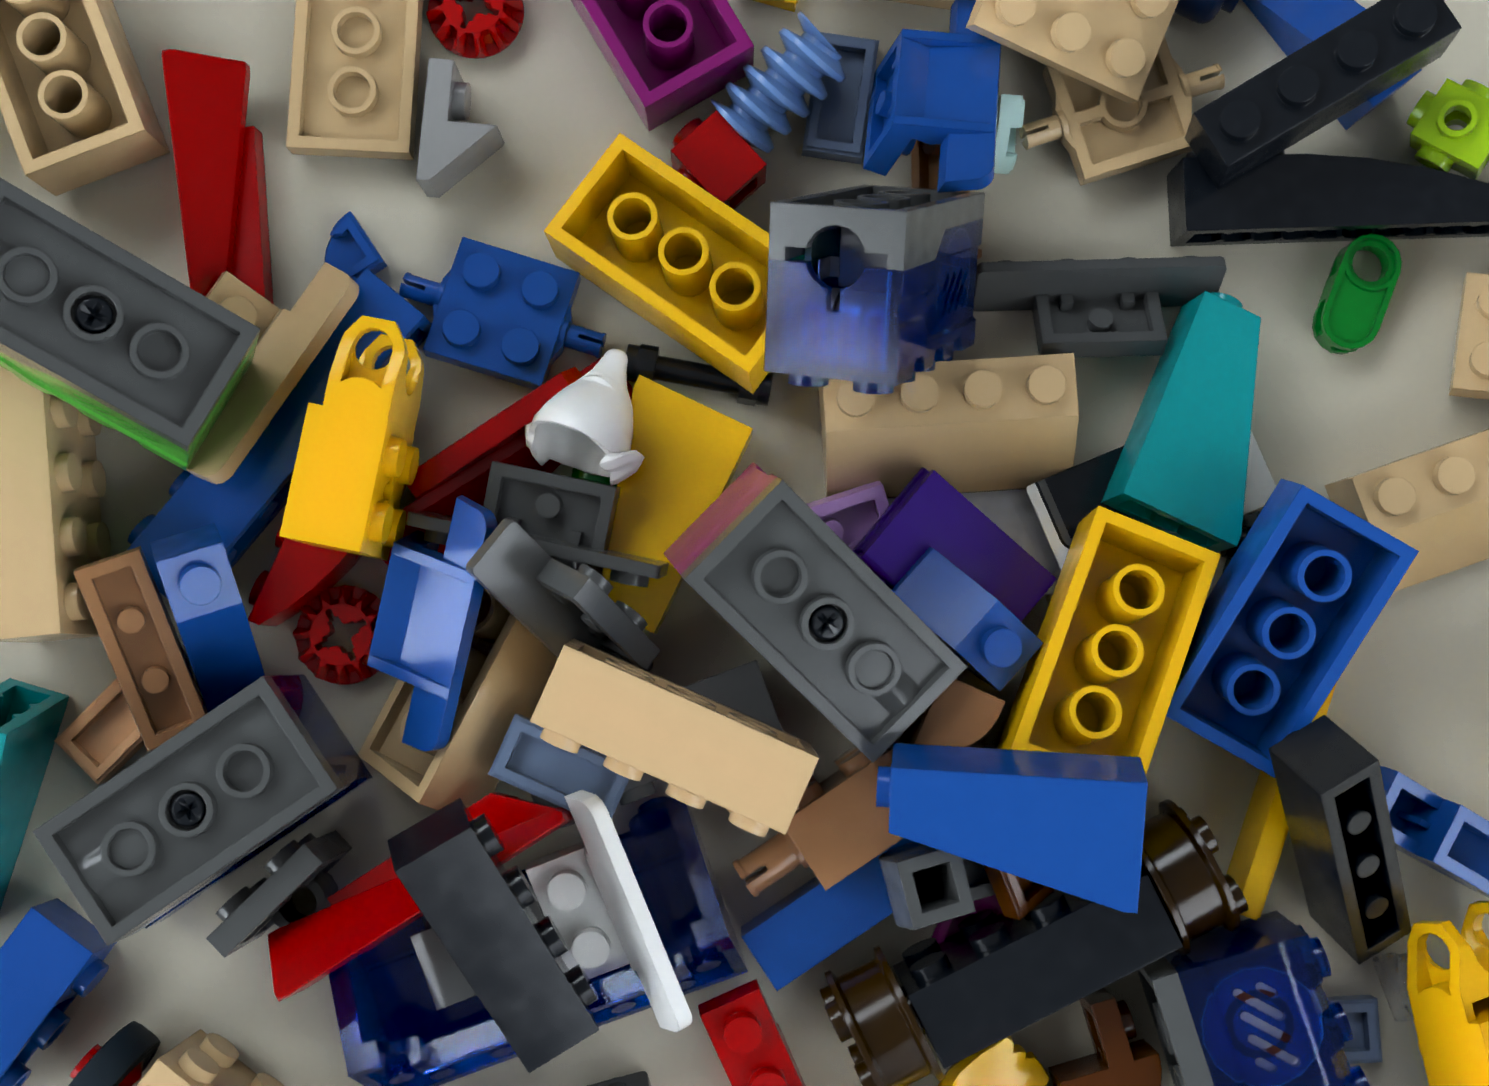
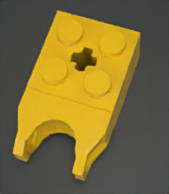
M362 315L344 332L329 373L323 405L308 402L280 537L315 547L387 561L390 548L393 547V542L403 538L406 525V511L400 510L399 506L404 484H413L419 464V448L412 446L420 408L424 363L416 343L412 339L403 338L399 325L395 321ZM371 331L385 333L380 334L363 351L359 360L357 359L356 345L364 334ZM392 349L389 363L383 368L374 369L378 356L383 351ZM408 358H409V360H410V369H409V371H408V373H407V375H406L407 364H408Z
M1477 901L1469 904L1461 934L1450 920H1422L1412 925L1407 941V991L1414 1017L1418 1046L1423 1058L1429 1086H1489V940L1482 929L1483 917L1485 914H1489V901ZM1429 934L1438 936L1447 945L1450 952L1449 969L1440 967L1430 957L1426 944Z

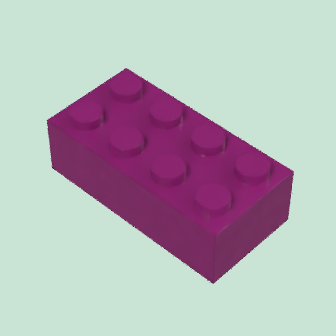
M571 0L648 131L655 129L725 89V85L729 81L735 83L746 77L743 67L746 64L751 66L754 64V44L727 0Z

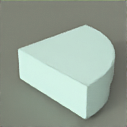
M1001 94L998 100L994 173L1009 174L1014 168L1017 154L1015 153L1017 128H1022L1025 100H1023V95Z

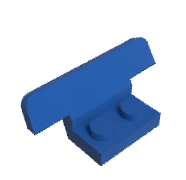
M976 0L954 1L950 12L949 33L912 29L901 30L874 74L869 104L863 169L886 176L901 154L909 155L918 140L929 145L941 144L937 193L980 190L987 187L993 181L1001 44L965 28Z
M463 495L456 497L444 554L438 552L439 544L423 540L424 532L418 530L393 542L367 666L414 685L402 743L425 752L440 750L450 740L484 592V587L466 571V564L498 526L496 517L491 510Z

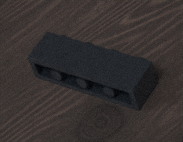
M1381 0L1194 112L1185 135V140L1216 188L1220 189L1440 58L1462 27L1444 0Z
M1323 715L1300 730L1288 734L1282 741L1268 749L1309 914L1360 965L1411 932V924L1379 760L1326 715Z
M459 798L387 840L396 875L529 1073L599 1031L589 1006L599 999L592 983L580 964L570 970L566 966L560 955L567 952L568 948L550 916L548 915L540 921L535 917L529 905L536 902L537 899L520 868L516 865L506 871L496 854L505 848L485 813L473 819L467 807Z

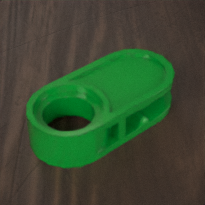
M1363 235L1342 248L1334 259L1312 323L1315 339L1322 348L1330 353L1341 355L1352 353L1373 341L1379 332L1402 265L1400 252L1391 240L1382 235ZM1357 251H1370L1380 260L1382 269L1377 281H1364L1354 272L1352 263Z

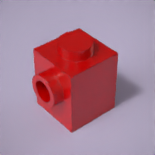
M718 110L704 121L699 117L691 120L673 139L672 143L675 147L670 150L672 168L734 210L766 182L767 164L724 119Z

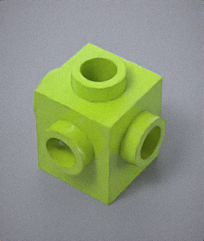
M1447 78L1437 94L1427 90L1414 107L1406 122L1407 125L1414 128L1410 133V147L1417 150L1414 158L1427 168L1449 172L1450 169H1453L1468 178L1476 180L1489 162V88L1469 79H1466L1460 85ZM1451 125H1460L1463 127V129L1452 130L1448 127Z

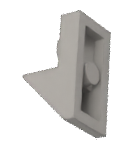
M429 58L416 174V180L427 197L440 198L497 152L505 143L498 127L495 125L459 122L460 120L467 121L469 119L471 87L469 83L463 81L454 60Z

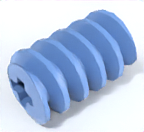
M801 11L797 14L804 32L801 36L785 28L779 32L786 50L783 54L767 46L761 49L768 68L765 72L746 64L743 70L750 86L744 89L729 81L725 85L732 102L729 107L711 99L718 112L745 141L766 153L774 149L768 132L769 128L783 135H788L792 131L785 113L786 111H790L802 118H806L810 114L803 96L805 93L819 100H824L828 97L822 81L824 75L839 83L846 79L840 63L842 56Z

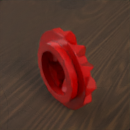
M429 0L426 15L434 36L447 50L466 58H486L500 53L515 40L524 20L523 0H483L486 8L492 11L493 14L477 13L472 21H468L467 26L465 23V11L456 2H462L463 0Z
M342 585L319 592L316 599L300 608L297 627L292 634L296 640L299 652L298 659L306 665L315 678L338 685H348L365 681L379 672V670L367 666L381 602L376 595L360 587ZM331 613L339 618L343 624H361L366 621L367 624L359 628V632L351 638L354 646L352 651L356 656L355 659L352 653L347 652L341 645L322 647V644L328 641V637L335 633V628L332 624L334 619Z

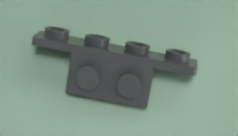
M1222 256L982 262L976 267L971 296L972 309L977 312L1032 310L1039 355L1074 353V358L1161 356L1168 341L1161 307L1183 306L1204 291L1210 293L1219 292L1227 267Z
M492 461L483 507L493 512L497 525L503 519L509 518L517 522L551 558L575 570L582 563L611 569L610 580L637 587H648L649 578L659 579L667 575L668 562L608 550L621 487ZM431 511L408 512L406 525L425 529L423 540L446 545L452 516Z
M509 518L503 519L466 564V571L557 658L564 644L572 639H577L631 663L644 671L650 672L653 668V660L661 650L644 634L643 630L648 625L646 620L621 601L615 603L608 596L613 586L596 570L583 563L575 570L551 558L517 522Z

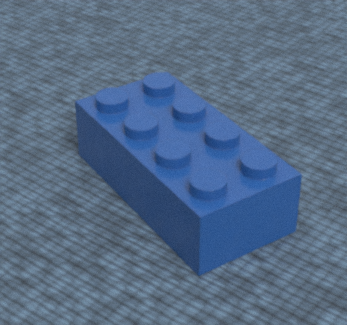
M1281 478L1204 603L1166 716L1276 778L1268 748L1282 741L1288 734L1300 730L1312 722L1419 551L1306 486Z

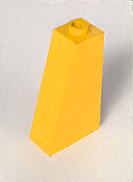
M639 374L633 387L631 399L633 406L631 450H637L645 458L636 473L617 484L621 488L608 550L668 562L669 566L666 576L659 579L649 578L648 587H637L611 581V569L603 568L602 576L613 586L608 596L615 603L621 601L634 609L648 623L645 630L657 635L683 581L681 575L663 553L728 488L752 438L753 428Z

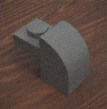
M914 841L893 848L879 857L895 924L899 927L914 931L976 911L973 901L995 895L982 864Z

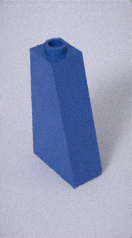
M893 743L891 767L878 766L876 807L889 808L890 834L1121 912L1138 913L1148 781L1140 757Z

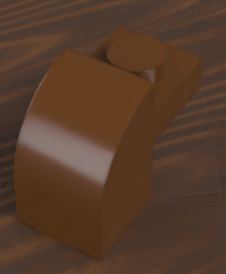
M1104 987L1080 999L1095 1053L1048 1067L1053 1086H1161L1162 1067L1159 1053L1144 1039L1128 1042L1129 1039L1136 1038L1137 1034L1126 1002L1124 1000L1116 1001L1115 997Z

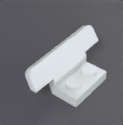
M579 790L564 796L580 833L582 842L528 862L525 870L544 916H550L566 943L568 951L562 954L561 957L569 970L580 964L589 979L630 964L631 969L637 971L659 1027L677 1033L692 1024V1014L610 814L603 801L596 794Z

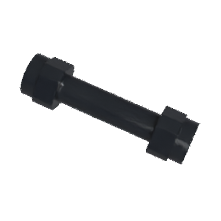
M629 344L627 347V381L636 382L640 374L654 382L659 380L738 395L737 403L768 406L774 370L768 373L752 394L711 365L659 356L660 350L657 346Z

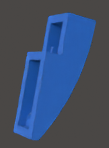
M1380 765L1396 849L1489 898V821L1461 804L1443 799L1399 771Z

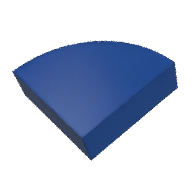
M349 211L332 228L324 263L327 262L350 277L356 276L358 278L366 268L373 274H376L386 268L387 264L356 217Z

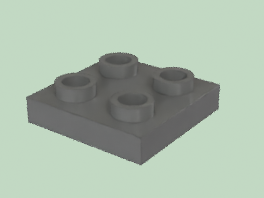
M336 830L318 838L309 833L298 843L296 840L291 841L265 865L264 868L271 874L268 879L264 877L250 889L247 886L243 887L216 912V915L223 922L206 939L225 958L261 937L272 925L276 924L278 927H283L306 917L307 915L299 913L292 904V894L299 887L301 889L307 887L314 894L317 904L315 912L331 906L327 898L339 890L338 885L328 871L352 847Z

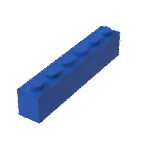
M366 268L358 278L356 276L351 277L359 285V295L233 476L224 483L214 484L184 470L170 486L169 495L172 497L157 515L151 514L142 519L129 534L127 541L131 545L127 550L141 546L158 590L164 597L167 598L155 563L150 542L215 523L232 569L286 505L308 402L323 405L329 373L344 332L362 315L395 321L399 325L403 338L412 339L416 343L417 348L427 338L432 323L424 314L369 269ZM371 331L364 334L356 345L357 359L359 360L363 351L380 334L385 333ZM392 349L383 351L378 356L374 369L383 368L389 363Z

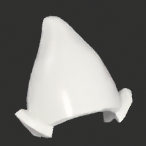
M614 348L608 350L591 371L554 395L534 415L532 422L525 425L526 446L529 447L532 456L541 467L551 459L591 475L610 477L611 486L620 483L638 471L645 457L637 450H631L633 406L627 389L626 371L628 358L627 354Z

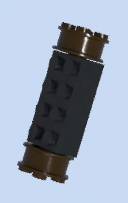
M1166 799L1159 803V814L1145 821L1138 913L1121 912L1055 889L1021 920L1006 917L1003 913L996 916L992 909H986L972 914L961 921L958 925L960 932L946 938L944 942L938 944L936 938H928L910 946L902 953L904 960L893 965L902 986H899L879 945L873 948L874 959L839 977H836L831 970L825 972L824 974L829 985L819 990L825 1002L824 1007L840 1041L843 1043L852 1037L855 1040L854 1044L848 1046V1050L855 1063L854 1068L862 1086H908L930 1074L938 1081H941L945 1077L924 1037L925 1034L945 1069L1174 951L1180 956L1189 954L1191 952L1190 941L1221 925L1229 931L1238 929L1241 923L1239 915L1249 909L1248 904L1235 880L1229 874L1223 875L1212 855L1219 851V847L1205 820L1199 815L1190 819L1181 807H1178L1173 801Z

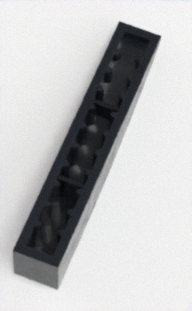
M1191 151L1167 175L1170 246L1354 241L1358 237L1368 234L1382 235L1389 240L1489 237V183L1433 168L1372 158L1318 154H1285V151H1282L1220 189H1217L1194 152Z

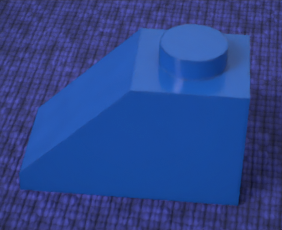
M932 547L925 551L891 589L967 666L970 672L999 692L1043 644L997 598Z

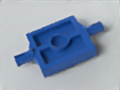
M462 237L452 268L442 279L441 283L407 272L403 277L404 283L400 285L399 295L403 298L433 306V322L423 347L427 357L535 390L547 382L552 364L563 353L565 347L599 359L602 354V347L604 348L606 333L580 327L572 322V305L581 282L579 272L466 237Z

